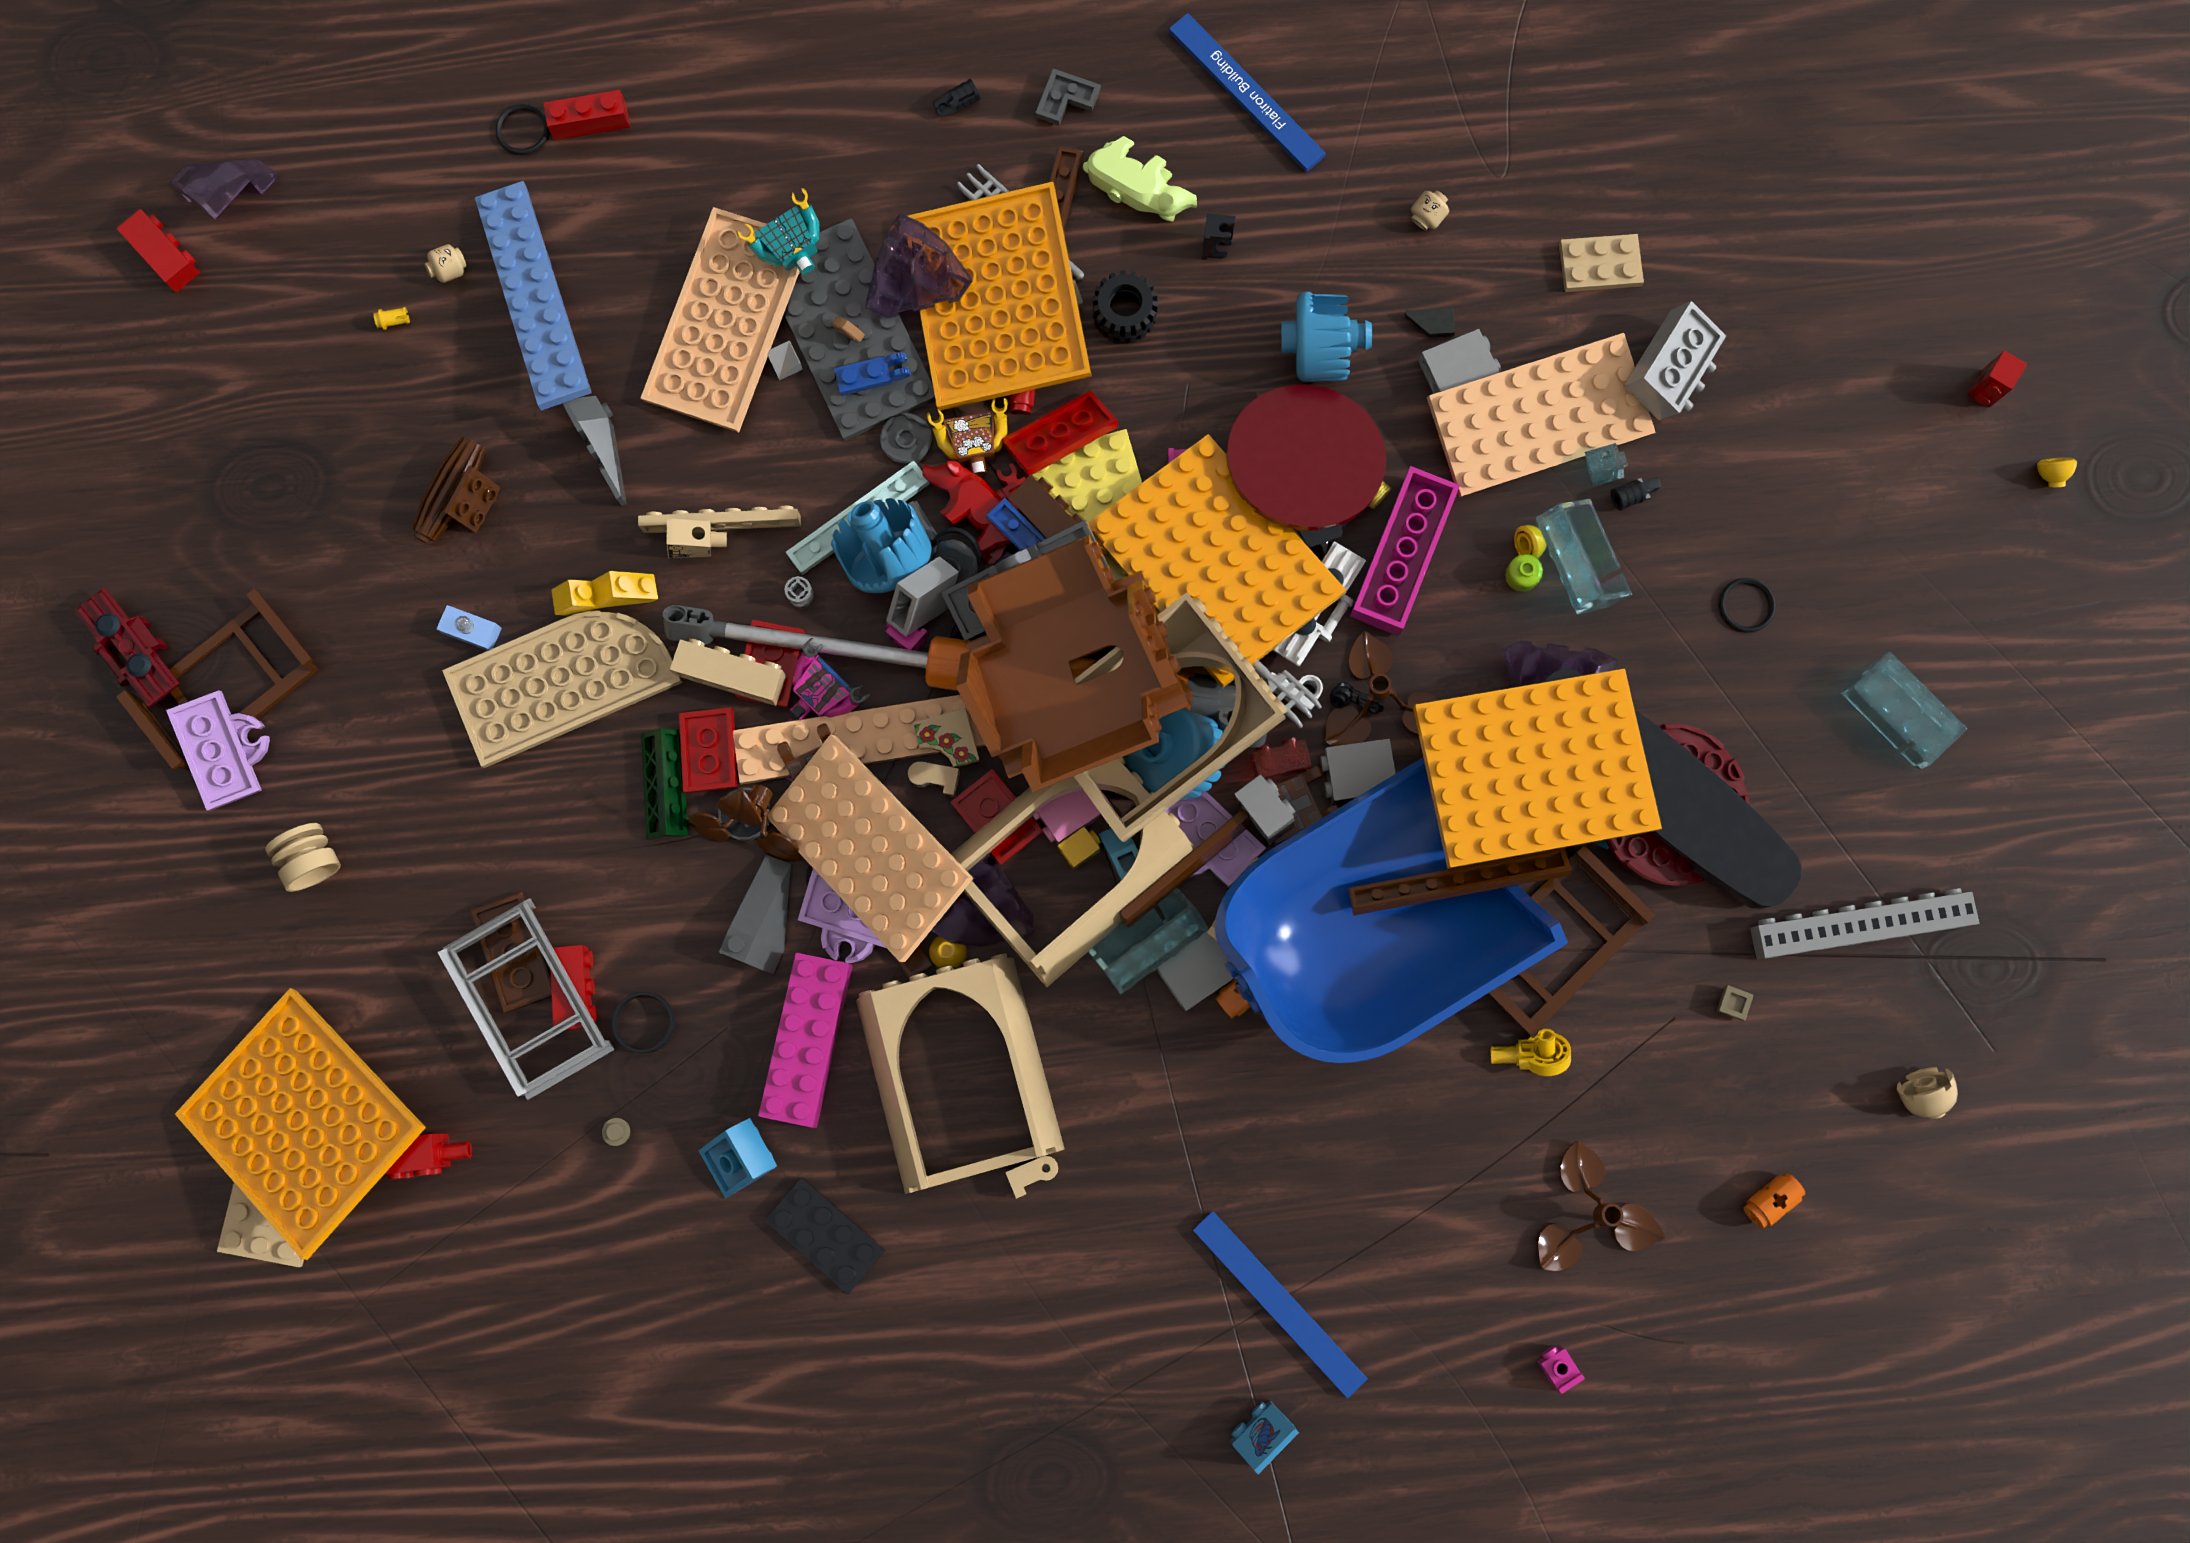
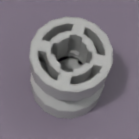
M797 576L792 577L785 584V595L794 607L802 609L811 605L814 600V591L808 580Z

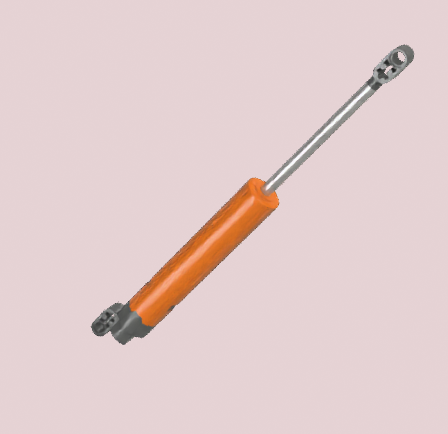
M680 605L668 606L664 609L662 615L664 633L669 640L679 642L681 639L688 642L691 638L709 644L715 637L803 650V645L810 638H813L810 643L813 649H816L820 644L823 645L819 653L926 668L925 678L929 687L958 691L956 683L960 656L969 651L967 642H970L968 640L935 636L931 640L929 652L714 621L712 613L708 610ZM1080 658L1070 662L1074 679L1099 660ZM1177 672L1189 705L1186 708L1215 720L1218 724V729L1224 732L1234 709L1236 686L1226 685L1222 689L1212 677ZM1267 733L1249 747H1261L1264 745Z

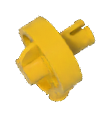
M1542 1029L1534 1038L1518 1040L1516 1046H1491V1064L1517 1063L1520 1070H1530L1541 1076H1555L1563 1073L1570 1066L1571 1046L1563 1036L1556 1034L1553 1030Z

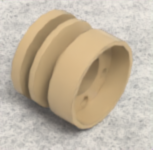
M309 823L288 830L274 838L265 847L268 856L272 857L271 862L273 866L282 867L278 871V876L286 891L293 892L309 888L326 880L340 869L341 864L334 850L324 848L328 843V839L322 835L323 829L318 823Z

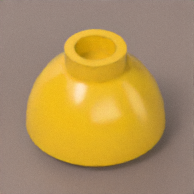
M2050 458L2040 460L2037 463L2038 472L2048 482V487L2066 486V481L2073 475L2077 467V461L2074 458Z
M1533 525L1520 526L1515 532L1514 544L1519 555L1528 554L1538 559L1545 551L1546 545L1550 543L1549 533Z
M941 934L930 945V960L938 969L952 966L954 970L958 969L967 956L966 944L955 934Z

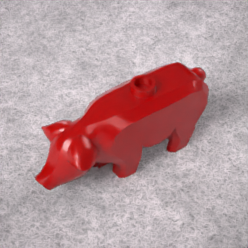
M951 460L936 467H929L924 464L922 476L937 489L950 494L947 506L939 512L953 525L967 517L974 528L982 532L981 536L976 539L982 558L989 565L995 564L1001 559L1004 551L1014 545L986 518V515L1004 498L1008 501L1009 499L1001 490L995 492L981 477L963 467L959 462Z

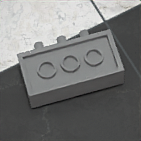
M1692 301L1671 309L1624 387L1658 420L1676 415L1682 409L1685 412L1690 411L1693 403L1688 398L1693 390L1698 393L1704 389L1705 384L1700 379L1705 370L1708 373H1712L1716 369V365L1711 360L1726 335Z

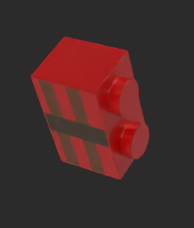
M2004 350L1981 370L1968 395L1974 397L1975 401L1979 404L1991 407L2014 388L2027 363Z

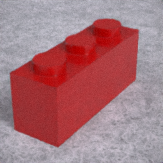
M620 90L544 102L547 127L554 140L630 128L627 104Z
M140 209L116 229L163 281L175 292H178L200 273L193 265L197 261L186 249L182 252L178 249L177 246L180 242L169 231L165 234L161 230L164 225L153 213L148 216Z
M584 945L553 948L591 1017L596 1022V1008L592 1006L591 995L595 994L594 979L590 978V968L594 964L592 951H589V947ZM550 969L554 1027L576 1013ZM581 1022L565 1031L584 1030Z

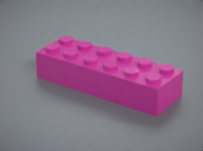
M1410 466L1350 614L1351 618L1396 636L1401 634L1460 485Z
M801 953L795 954L759 1117L817 1128L853 966L851 964Z

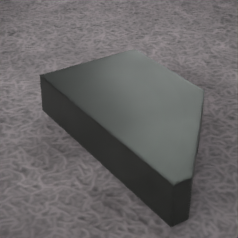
M1453 308L1405 311V318L1421 329L1420 331L1427 337L1454 336L1456 333Z

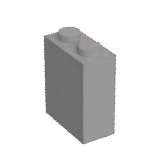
M1479 329L1423 351L1418 360L1433 394L1501 373V366L1496 358L1493 359L1489 351L1490 343L1486 336H1482Z
M939 556L899 581L895 588L886 621L904 636H908L946 611L948 606L941 592L956 584L959 571Z
M1390 739L1327 747L1323 751V756H1320L1322 772L1326 771L1328 781L1324 782L1325 796L1331 799V805L1350 802L1396 774Z
M1209 929L1155 965V969L1184 1012L1233 980L1225 968L1224 964L1227 963V960L1218 942L1207 934Z

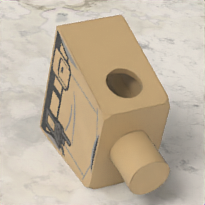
M667 518L668 558L711 556V547H727V531H711L710 521Z

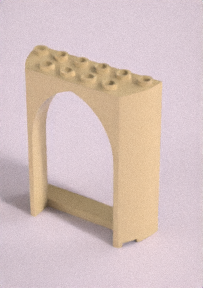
M1185 593L1157 615L1159 621H1163L1167 629L1168 636L1165 639L1171 656L1175 655L1180 668L1206 666L1222 669L1233 674L1236 685L1234 709L1225 731L1208 752L1122 818L1118 816L1086 771L1074 776L1122 842L1127 841L1286 719L1284 714L1288 710L1282 702L1271 692L1270 687L1263 678L1259 677L1247 658L1243 657L1238 647L1225 634L1214 617L1211 619L1206 617L1204 613L1207 611V608L1198 597L1193 600L1188 593ZM1115 647L1075 678L1076 685L1118 668L1123 661L1122 650Z
M1123 757L1086 771L1099 790H1108L1124 795L1134 800L1136 807L1154 794L1152 791L1148 793L1142 786L1144 782L1136 772H1129L1124 766L1126 762ZM1074 776L1035 792H1032L1029 787L952 852L951 855L968 871L1049 802L1065 794L1083 790V788ZM1163 812L1141 829V840L1136 860L1123 880L1037 955L973 881L968 884L963 892L1041 982L1048 987L1121 924L1120 911L1192 852L1195 846L1178 827L1180 825L1179 820L1171 812L1168 814Z
M1006 953L993 956L991 960L980 962L979 958L963 962L964 967L955 970L952 966L943 967L936 970L937 975L929 977L925 973L909 977L910 982L901 984L898 980L888 982L882 985V990H868L859 993V998L856 1000L905 1194L1065 1150L1014 958H1008ZM934 989H946L958 992L976 1001L989 1012L999 1026L1008 1047L1034 1147L927 1176L901 1078L899 1047L905 1024L918 1003Z

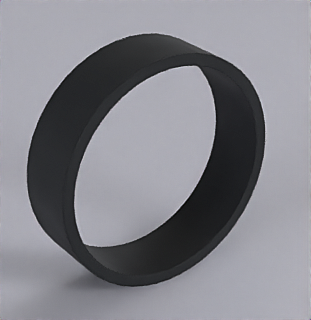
M637 992L624 998L616 1007L612 1017L613 1033L617 1041L624 1048L638 1053H651L661 1049L671 1039L675 1030V1014L671 1005L661 996L649 992ZM641 996H652L661 1001L667 1009L669 1028L663 1040L654 1047L643 1050L635 1049L622 1038L619 1031V1017L623 1008L631 1000Z

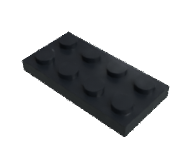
M803 1177L765 1220L766 1223L847 1294L854 1289L886 1251Z

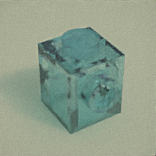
M1616 443L1585 452L1586 467L1593 486L1624 478V467L1627 466V460L1624 451L1619 452Z

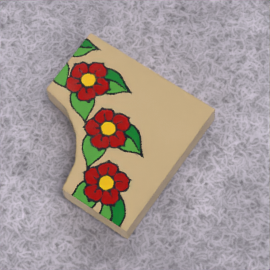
M965 708L913 722L920 750L933 749L943 753L950 760L953 768L979 761Z

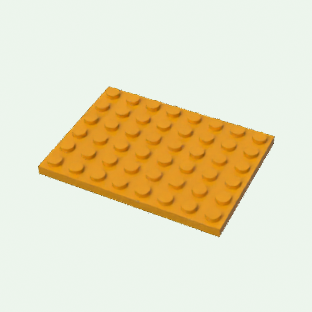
M1054 182L903 217L936 405L939 410L1092 376Z
M1208 434L1088 524L1092 532L1095 531L1103 538L1105 542L1102 546L1108 551L1107 555L1125 576L1142 570L1147 587L1152 588L1157 602L1153 604L1158 614L1185 593H1188L1193 600L1198 597L1207 608V611L1204 613L1208 619L1214 617L1225 634L1238 647L1243 657H1246L1251 665H1254L1343 596L1346 589L1293 529L1277 525L1256 513L1255 509L1246 500L1241 498L1232 483L1233 480L1227 467L1226 453ZM1203 666L1222 689L1235 679L1234 675L1227 671Z
M1625 669L1413 706L1447 869L1662 829Z
M292 988L279 999L175 1113L178 1119L301 1259L305 1260L311 1257L426 1128L314 1008Z

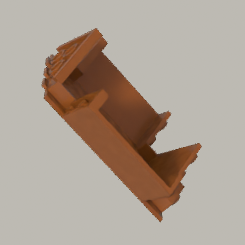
M1090 535L968 586L967 596L987 635L967 642L969 651L960 656L956 688L991 757L998 756L1002 759L1008 778L1023 773L1032 792L1158 743V731L1162 730L1159 719L1189 706L1177 674L1180 671L1178 661L1175 655L1171 656L1165 639L1168 636L1164 622L1159 621L1153 604L1157 602L1152 588L1147 587L1142 570L1114 581L1109 566L1104 567L1100 559L1103 557V553L1098 542L1093 543ZM1114 646L1122 650L1123 661L1118 668L1076 685L1070 662L1106 647Z

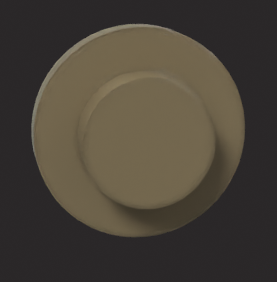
M621 1118L608 1120L602 1128L603 1139L612 1146L624 1144L630 1136L629 1124Z

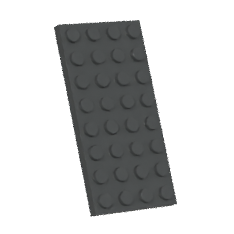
M852 218L819 232V241L815 244L818 251L810 257L815 267L810 273L805 275L799 272L784 312L789 327L844 442L886 423L894 416L897 417L901 414L909 413L936 400L933 384ZM836 316L848 320L865 334L860 343L854 342L832 326ZM900 352L906 354V362L890 366L888 370L890 373L895 369L909 368L911 376L894 381L889 385L841 396L834 368L883 356L886 358L891 354Z

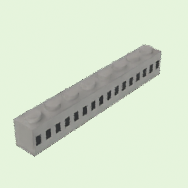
M1961 888L1944 891L1945 896L1935 897L1934 892L1917 895L1918 900L1910 902L1908 897L1891 899V905L1882 906L1881 901L1865 903V909L1856 910L1855 905L1838 908L1839 913L1829 914L1828 909L1811 912L1812 917L1803 919L1802 914L1785 916L1784 922L1777 923L1775 918L1763 919L1758 921L1759 926L1750 928L1756 959L1760 960L1968 927L1980 923L1973 893H1962Z

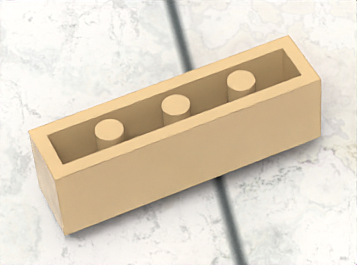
M690 638L688 642L680 639L670 667V671L675 676L774 706L777 705L786 679V675L781 670L780 665L768 661L764 665L755 662L756 659L746 654H740L737 657L731 655L729 650L719 646L711 649L704 647L705 643Z

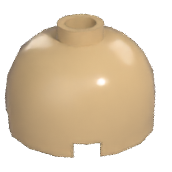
M1929 1067L1905 1076L1909 1081L1903 1083V1085H1901L1900 1081L1897 1084V1092L1904 1106L1912 1114L1930 1119L1943 1117L1954 1106L1958 1095L1955 1078L1949 1069L1944 1068L1945 1073L1938 1072L1937 1067Z

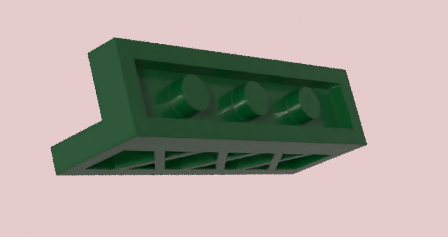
M659 728L642 733L641 747L646 840L688 836L686 793L683 792L680 730ZM652 738H654L655 740V747L653 751L651 750ZM654 766H656V774H655V777H653V768H654ZM657 792L658 800L655 804L654 795ZM657 818H658V819H659V831L656 832L655 822H656V820H657Z

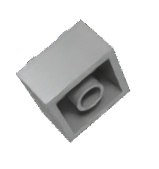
M1260 774L1236 792L1235 797L1239 806L1250 815L1252 823L1269 845H1271L1296 826L1294 819L1296 815L1294 808L1286 799L1280 800L1278 797L1280 795L1278 793L1279 790L1270 778L1265 780Z

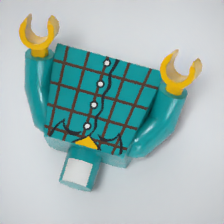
M801 188L805 195L802 201L797 200L792 192V200L797 204L796 206L756 232H753V228L749 224L744 223L749 229V234L746 237H743L738 230L736 233L740 239L749 242V248L762 262L774 267L783 266L787 271L797 266L800 273L805 275L810 273L815 267L810 257L818 251L815 244L819 241V220L812 205L807 203V191Z

